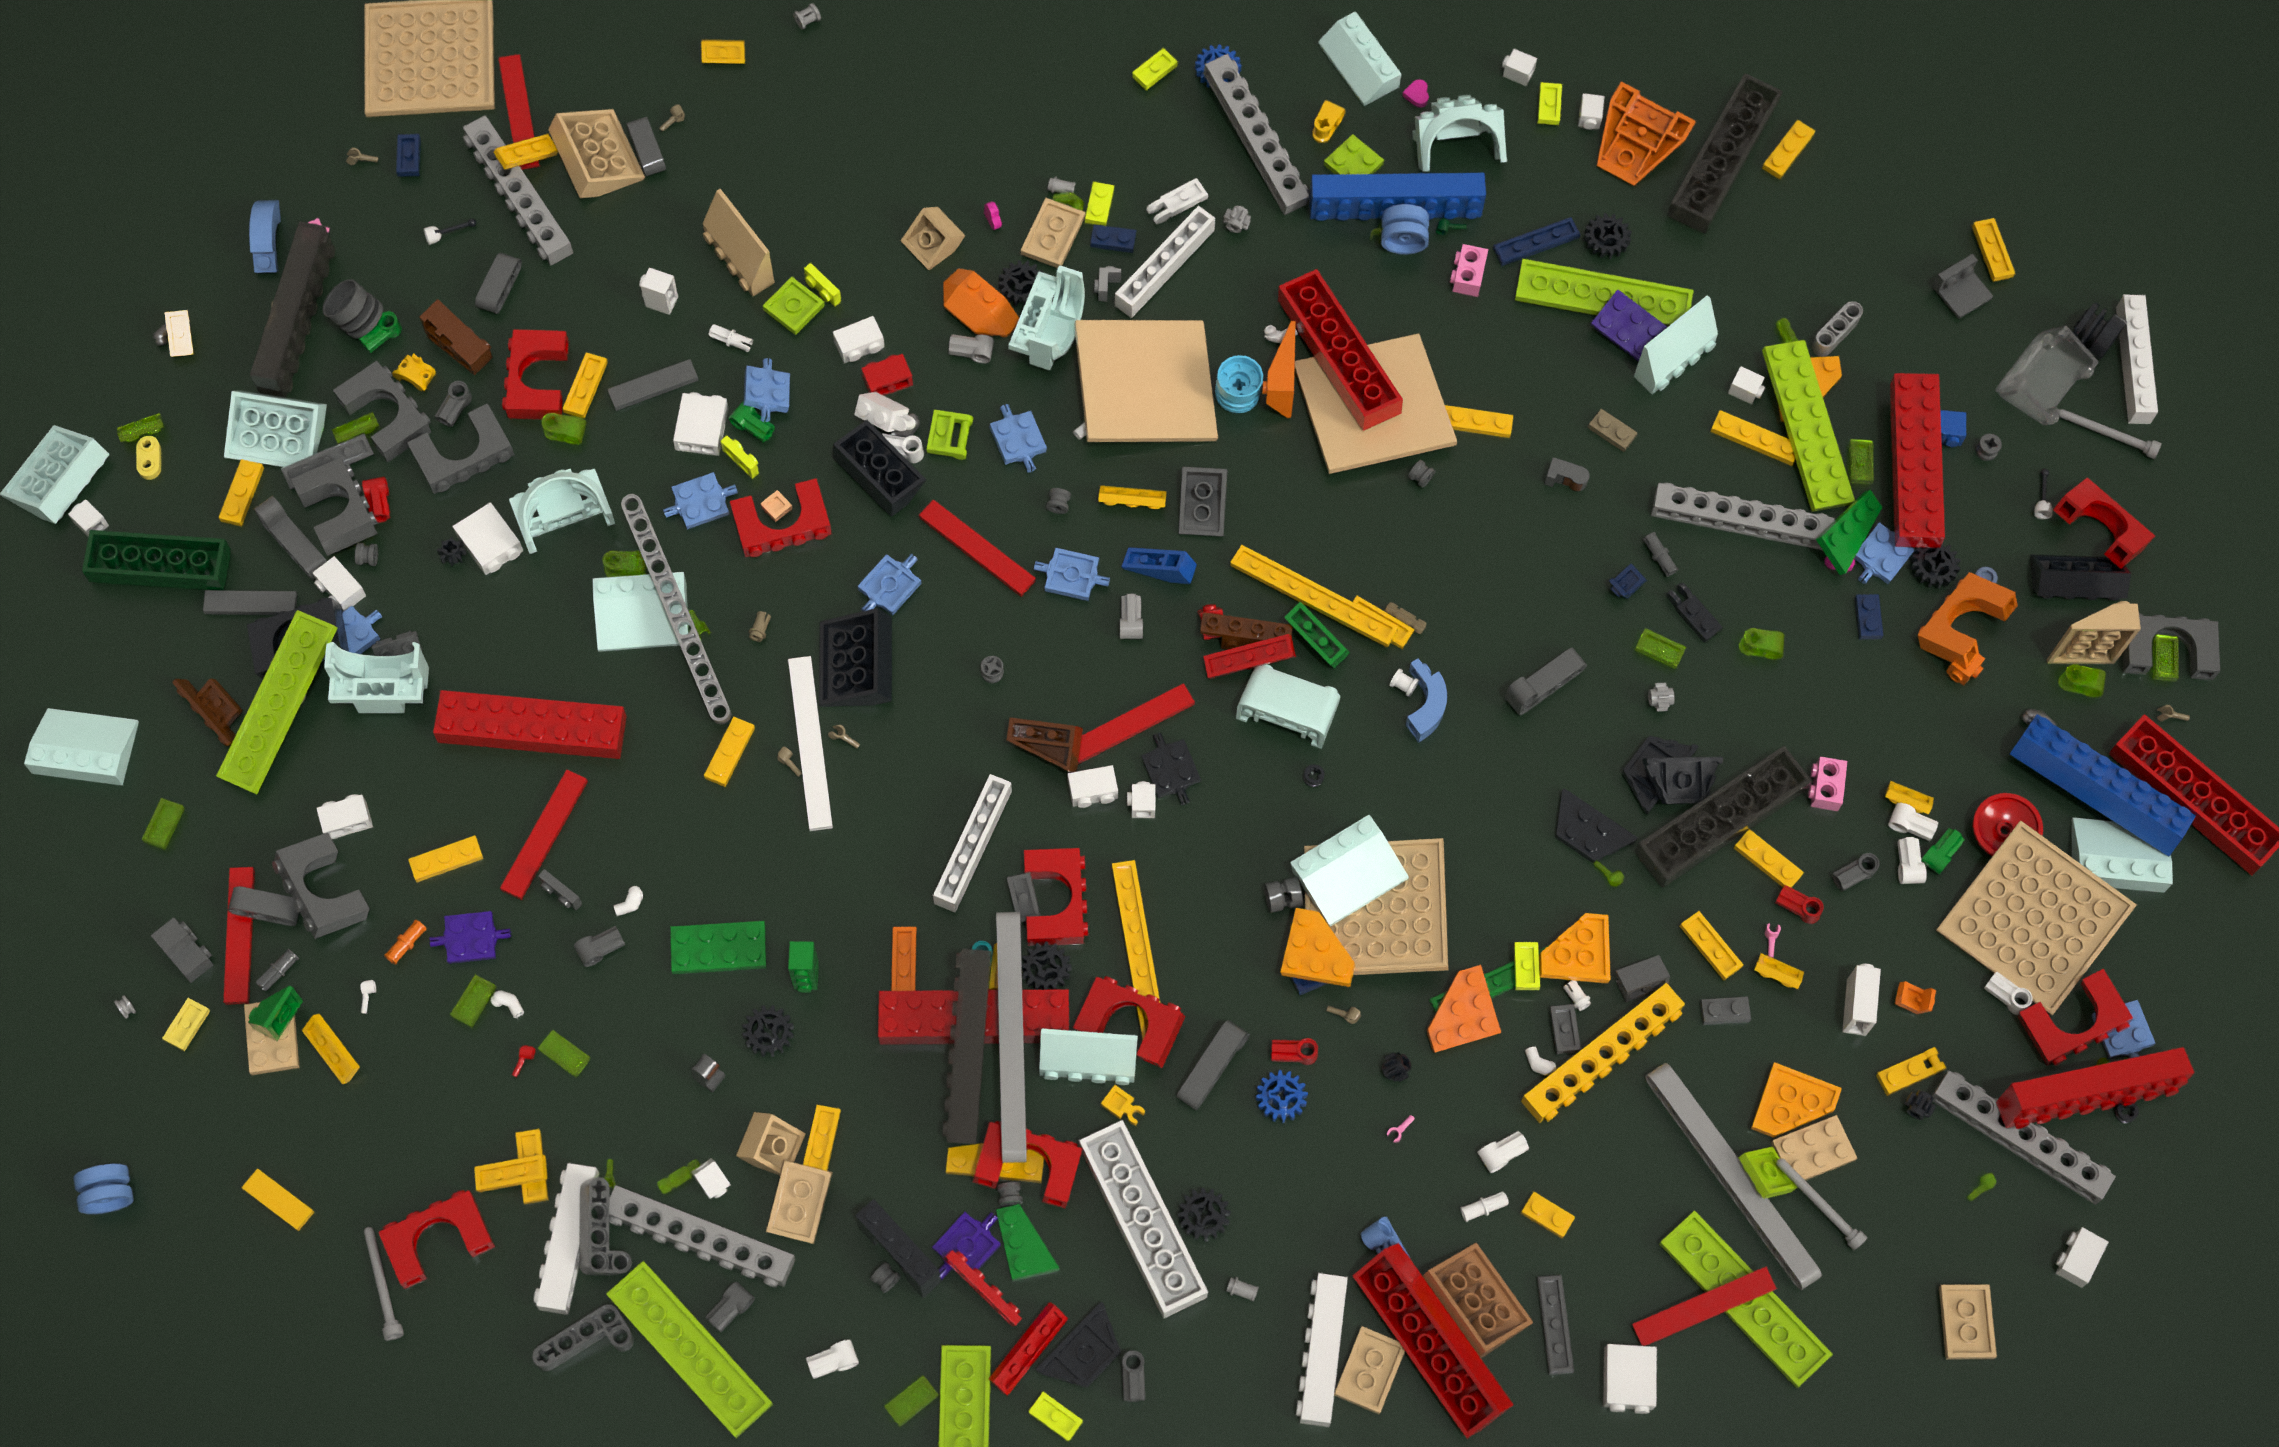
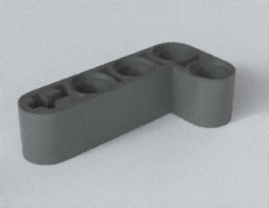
M270 496L254 508L258 519L313 581L315 579L313 572L326 563L327 560L287 516L280 503L273 496Z
M1570 648L1529 678L1520 677L1514 681L1507 689L1505 699L1519 715H1523L1579 675L1587 667V663L1574 648Z
M1227 1020L1176 1097L1194 1110H1198L1235 1053L1240 1051L1247 1042L1250 1033L1231 1020Z
M601 1177L587 1180L580 1187V1269L586 1275L613 1276L625 1273L632 1264L629 1254L623 1251H609V1184L607 1180ZM592 1208L597 1211V1219L592 1217ZM592 1233L597 1236L596 1244L591 1240ZM592 1257L597 1261L596 1269L591 1265ZM615 1258H617L620 1262L619 1269H617L614 1265Z
M604 1305L538 1346L534 1350L532 1358L540 1370L550 1371L605 1336L608 1337L613 1347L618 1351L629 1350L634 1344V1337L615 1306ZM607 1313L615 1314V1319L611 1323L603 1322V1318ZM585 1327H594L593 1334L588 1337L582 1336V1331ZM619 1334H628V1338L624 1343H616V1337ZM570 1339L573 1341L571 1348L568 1350L561 1349V1344L564 1340ZM555 1347L560 1355L557 1356L552 1348ZM545 1353L549 1359V1361L546 1363L543 1361L542 1355Z

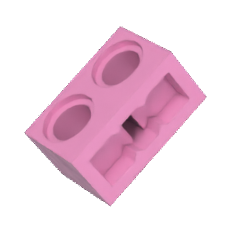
M1463 244L1461 252L1457 251L1454 264L1458 265L1457 271H1452L1450 283H1454L1452 292L1478 297L1488 249ZM1462 278H1468L1470 281H1465Z
M1820 757L1816 764H1812L1810 776L1814 777V781L1808 791L1811 807L1833 811L1840 809L1843 804L1847 761ZM1823 770H1829L1833 776H1827ZM1821 791L1828 792L1830 797H1824Z

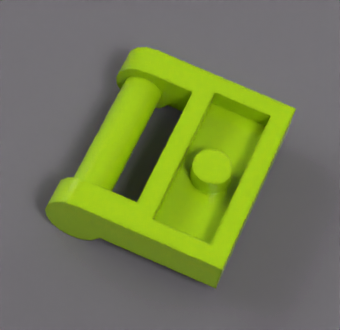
M934 410L927 453L952 456L960 460L966 459L967 450L965 449L973 417L967 414ZM955 423H960L961 428L957 447H951Z

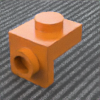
M1978 654L1967 669L1953 661L1946 672L1953 681L1964 686L1971 677L1976 679L1984 668L1981 665L1985 658Z
M1906 981L1900 982L1895 1005L1915 1014L1931 1012L1935 1003L1936 990L1933 988L1923 990Z

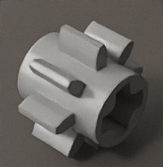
M1234 206L1232 210L1227 209L1224 216V223H1227L1226 228L1234 233H1240L1242 228L1247 230L1251 222V216L1248 215V211L1241 206Z
M1655 683V687L1649 689L1648 692L1649 705L1654 706L1657 711H1668L1669 705H1674L1673 688H1668L1666 683Z

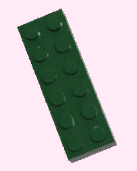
M90 530L82 572L89 582L224 591L231 548L225 539Z

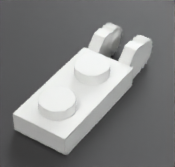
M1194 179L1161 196L1160 199L1147 207V211L1151 214L1159 211L1164 206L1166 210L1157 214L1153 219L1156 224L1166 221L1170 216L1173 217L1208 199V194L1198 179Z

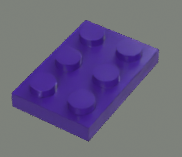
M1619 290L1614 293L1591 323L1592 327L1638 362L1644 346L1667 328L1666 325Z

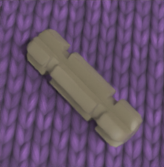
M1393 602L1386 606V613L1413 627L1415 632L1421 634L1425 630L1427 625L1425 621L1420 618L1417 620L1415 615L1403 608L1399 609L1398 605Z

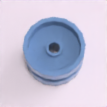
M1409 204L1395 205L1387 208L1382 213L1383 229L1381 244L1384 249L1396 254H1413L1423 251L1429 243L1428 212L1422 207Z
M99 1165L87 1168L74 1175L75 1190L81 1193L77 1197L78 1211L81 1213H108L127 1207L134 1200L132 1188L126 1185L130 1181L129 1168L126 1165Z

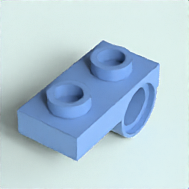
M1387 1217L1380 1218L1361 1234L1364 1244L1369 1249L1376 1250L1378 1254L1385 1248L1397 1243L1406 1252Z

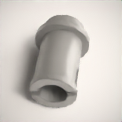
M1056 176L1055 178H1050L1048 190L1052 191L1051 193L1058 192L1073 196L1075 182L1059 180Z
M1236 1277V1279H1230L1226 1291L1231 1296L1235 1294L1254 1302L1259 1287L1239 1281L1238 1277Z

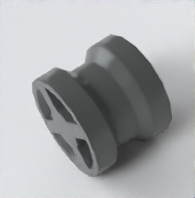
M1985 434L1982 436L1976 446L1977 456L1984 461L1993 460L2002 446L2000 438L1995 434Z
M1419 460L1411 469L1408 477L1411 480H1416L1418 485L1423 488L1432 479L1436 470L1432 467L1428 468L1424 461Z
M1061 488L1050 489V500L1046 505L1047 510L1057 514L1067 513L1069 508L1067 502L1071 498V493Z
M357 543L355 550L356 565L368 563L370 566H376L378 561V545L371 544L367 546L364 543Z
M988 656L983 659L981 675L986 682L997 683L1003 678L1004 667L1000 658Z
M1006 1182L997 1185V1191L1001 1196L999 1206L1009 1207L1023 1203L1022 1196L1019 1195V1190L1021 1189L1020 1182Z
M886 1262L875 1271L870 1280L873 1283H878L881 1291L886 1293L900 1280L901 1275L898 1272H893L891 1265Z

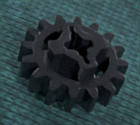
M1604 213L1603 218L1596 215L1595 220L1590 219L1584 232V241L1588 242L1587 248H1594L1592 254L1599 252L1600 258L1607 254L1608 258L1611 259L1613 254L1619 257L1621 251L1626 252L1627 247L1630 245L1632 231L1628 230V223L1622 224V217L1617 220L1615 219V214L1608 217L1607 213Z
M1018 260L1017 265H1014L1012 262L1009 263L1010 269L1003 268V274H999L1000 282H998L1001 294L1004 297L1007 296L1008 302L1014 300L1015 306L1019 302H1022L1023 306H1025L1038 272L1043 273V271H1037L1036 264L1031 267L1029 266V261H1026L1025 265H1023Z
M1943 543L1940 548L1917 547L1910 560L1914 562L1910 568L1916 570L1913 576H1920L1921 584L1927 581L1928 587L1936 584V587L1940 588L1942 583L1948 586L1951 581L1955 580L1960 571L1958 565L1961 560L1955 558L1958 552H1951V545L1949 544L1944 547Z
M1045 942L1044 947H1040L1036 943V950L1028 948L1029 956L1023 955L1022 961L1026 964H1021L1022 971H1026L1022 974V978H1029L1027 986L1030 987L1034 984L1035 990H1040V988H1044V990H1048V988L1057 990L1058 984L1064 987L1065 982L1063 979H1070V974L1066 971L1072 970V965L1067 964L1070 962V956H1064L1065 949L1062 948L1058 951L1056 943L1049 947L1048 942ZM1056 957L1061 962L1062 968L1060 967V965L1056 964ZM1047 964L1050 965V968H1047L1046 971L1042 970V967H1045ZM1030 967L1037 972V978L1032 974Z
M763 1005L761 1012L754 1009L753 1017L746 1016L749 1024H743L742 1026L743 1030L748 1031L742 1034L743 1039H749L746 1042V1046L748 1048L753 1046L752 1051L754 1054L760 1050L762 1057H765L767 1052H770L771 1056L775 1057L776 1050L781 1054L784 1053L782 1046L790 1047V1042L787 1039L794 1038V1034L790 1031L794 1029L793 1023H788L791 1020L790 1016L786 1015L783 1017L784 1010L781 1008L776 1012L774 1005L771 1006L770 1010H766V1007ZM757 1023V1024H758V1028H757L756 1031H754V1034H753V1028H754L755 1024ZM763 1025H765V1027L769 1030H772L773 1037L767 1032H764ZM782 1028H784L783 1036L779 1039V1032L783 1031Z
M1202 1188L1200 1194L1192 1190L1191 1198L1185 1195L1184 1201L1186 1204L1180 1203L1179 1209L1184 1212L1178 1213V1218L1184 1219L1180 1223L1181 1228L1188 1227L1186 1235H1190L1193 1232L1195 1233L1194 1240H1197L1199 1236H1203L1204 1241H1207L1209 1235L1215 1240L1217 1239V1231L1222 1234L1225 1232L1222 1225H1229L1230 1221L1225 1217L1230 1216L1231 1211L1225 1210L1228 1206V1201L1221 1202L1222 1194L1214 1196V1189L1206 1193L1205 1188ZM1204 1200V1202L1198 1205L1194 1204L1196 1201ZM1213 1203L1219 1208L1220 1214L1214 1210ZM1208 1206V1216L1201 1223V1213ZM1188 1215L1194 1218L1196 1226L1191 1223ZM1211 1224H1212V1225H1215L1214 1227H1212V1228H1210V1229H1204L1205 1227H1207V1226H1209V1225H1211Z

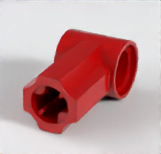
M386 477L363 480L364 495L370 506L369 512H373L378 523L386 522L390 518L387 499L389 489Z
M1787 885L1783 887L1775 902L1779 906L1800 916L1802 921L1808 924L1816 923L1820 919L1824 908L1820 899L1808 897ZM1813 907L1817 913L1810 914L1806 908Z
M1305 1038L1301 1041L1272 1040V1061L1300 1062L1303 1065H1311L1317 1060L1318 1045L1313 1039ZM1304 1048H1311L1314 1053L1310 1056H1305L1301 1051Z

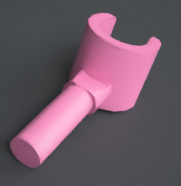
M1769 923L1764 934L1769 942L1768 956L1774 958L1775 939L1778 937L1781 927L1778 924L1776 932H1772L1769 929Z
M1410 1115L1397 1128H1390L1387 1132V1137L1391 1132L1395 1131L1399 1136L1393 1142H1399L1402 1136L1401 1133L1414 1120V1117Z

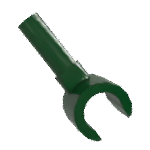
M1442 219L1436 227V234L1447 235L1448 229L1466 230L1467 225L1449 223L1446 219Z

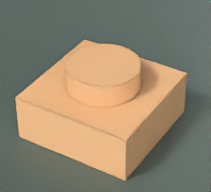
M778 490L760 503L761 508L775 522L793 509L792 505Z

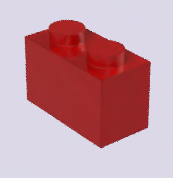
M903 354L891 355L883 361L871 362L861 368L862 377L869 393L877 392L884 396L913 386L912 374Z

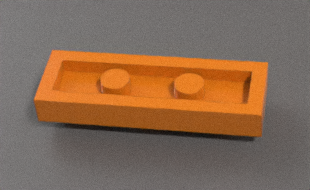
M893 927L892 991H916V927Z

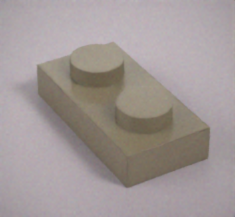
M1603 409L1597 413L1588 426V429L1625 452L1637 436L1636 431Z

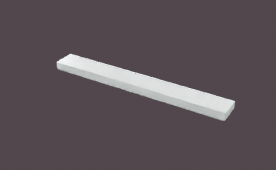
M811 656L788 659L809 830L831 829L833 825Z

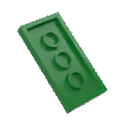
M765 921L671 927L672 974L767 968Z

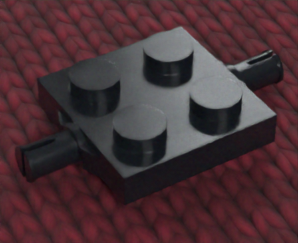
M1158 733V737L1154 734L1153 738L1157 748L1141 756L1152 784H1155L1158 798L1169 794H1177L1181 805H1185V802L1186 804L1190 803L1185 790L1191 785L1201 782V778L1185 740L1182 739L1166 744L1162 733Z

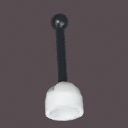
M471 218L468 222L442 230L435 226L426 227L423 230L428 244L431 245L438 242L444 233L467 226L474 227L476 220Z
M2042 469L2040 472L2042 476V501L2035 505L2034 515L2039 519H2048L2053 515L2052 505L2046 501L2049 470Z

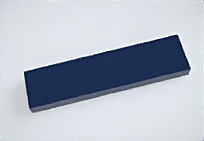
M1572 217L1495 244L1493 245V250L1501 266L1579 239L1580 233Z

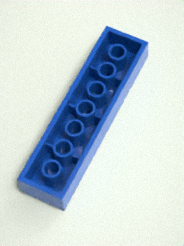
M1485 173L1312 175L1309 195L1310 219L1319 221L1327 219H1382V213L1387 208L1401 204L1422 207L1428 212L1429 219H1454L1456 217L1474 219L1482 216L1486 198Z
M2038 714L2010 753V755L2168 857L2183 839L2196 817L2186 807H2182L2172 801L2167 795L2158 792L2147 782L2141 781L2128 770L2119 767L2110 761L2108 757L2097 753L2089 745L2080 742L2072 737L2070 733L2058 728L2047 718L2041 717Z

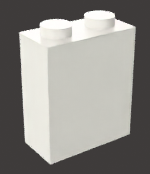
M694 392L689 394L683 393L673 439L675 450L719 456L721 450L720 441L723 439L729 409L727 399L718 395L709 397Z
M491 502L453 526L456 536L459 540H462L464 547L485 575L497 571L502 564L516 559L523 552L520 541Z
M1860 964L1855 967L1847 978L1842 1032L1866 1036L1876 1024L1881 969L1874 968L1870 964Z
M1607 1344L1604 1348L1603 1407H1609L1612 1412H1624L1625 1409H1634L1635 1413L1647 1414L1649 1410H1653L1656 1407L1657 1347Z

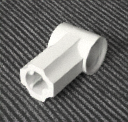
M882 434L910 463H917L922 460L924 451L922 442L918 437L908 436L905 438ZM913 447L918 448L915 451H908L910 448Z
M1897 803L1888 826L1897 832H1909L1931 841L1938 827V822L1916 813V810L1908 804Z
M1914 837L1899 839L1897 842L1900 859L1898 867L1899 882L1901 884L1925 883L1926 866L1921 861L1919 839Z
M1998 972L1993 975L1984 988L2006 1004L2008 1010L2015 1015H2019V1012L2027 1009L2032 1003V994L2029 990L2019 988ZM2014 998H2021L2025 1005L2017 1004Z
M1517 1131L1498 1143L1492 1142L1479 1150L1478 1154L1488 1171L1493 1173L1507 1165L1511 1159L1528 1151L1529 1147L1523 1134Z
M851 1340L838 1342L832 1345L829 1350L806 1358L813 1379L836 1370H848L859 1364Z

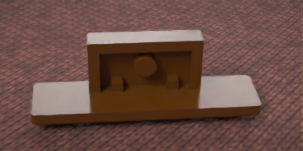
M1205 612L1202 616L1200 633L1221 636V649L1229 650L1286 634L1292 635L1293 626L1290 624Z
M210 678L199 692L188 680L174 679L172 683L176 686L178 694L189 701L192 710L203 717L205 725L216 732L221 743L231 746L236 734L229 726L243 711L216 679Z

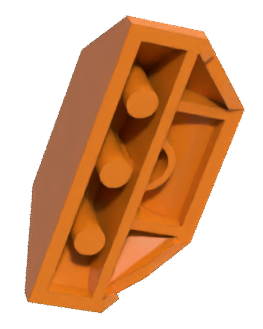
M958 268L944 281V308L975 334L1007 337L1015 330L1019 317L1001 293L976 272Z

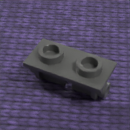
M409 630V632L397 635L396 640H392L391 637L376 641V644L372 645V650L375 656L408 654L414 651L413 642L420 645L417 632Z

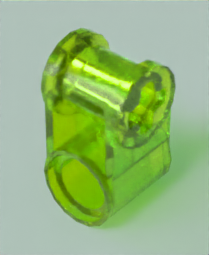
M549 413L543 417V432L547 439L567 442L573 445L582 444L586 420L577 416Z
M609 551L603 556L604 571L608 577L646 575V563L640 551Z
M1750 628L1740 640L1739 649L1748 656L1765 657L1773 660L1781 659L1784 652V633Z
M2072 664L2059 677V685L2065 691L2093 698L2101 697L2104 694L2106 673L2101 669Z

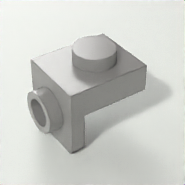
M1112 266L1100 268L1099 280H1095L1094 293H1099L1098 301H1107L1108 282H1121L1120 268Z

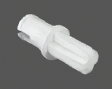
M715 324L709 330L710 337L725 342L727 346L732 345L746 352H749L751 347L743 344V342L752 345L753 339L737 334L735 330L730 331Z
M1500 1192L1485 1199L1481 1197L1475 1203L1460 1207V1211L1464 1221L1468 1222L1484 1214L1488 1216L1489 1212L1507 1206L1509 1202L1506 1194Z

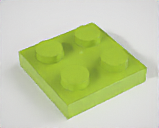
M1353 134L1324 160V166L1335 175L1374 174L1384 165V159Z
M791 277L763 305V310L796 335L825 306V303L804 285Z
M1773 1147L1746 1152L1739 1157L1745 1172L1750 1176L1757 1192L1763 1199L1791 1193L1797 1188L1796 1184L1777 1166L1776 1162L1780 1158Z

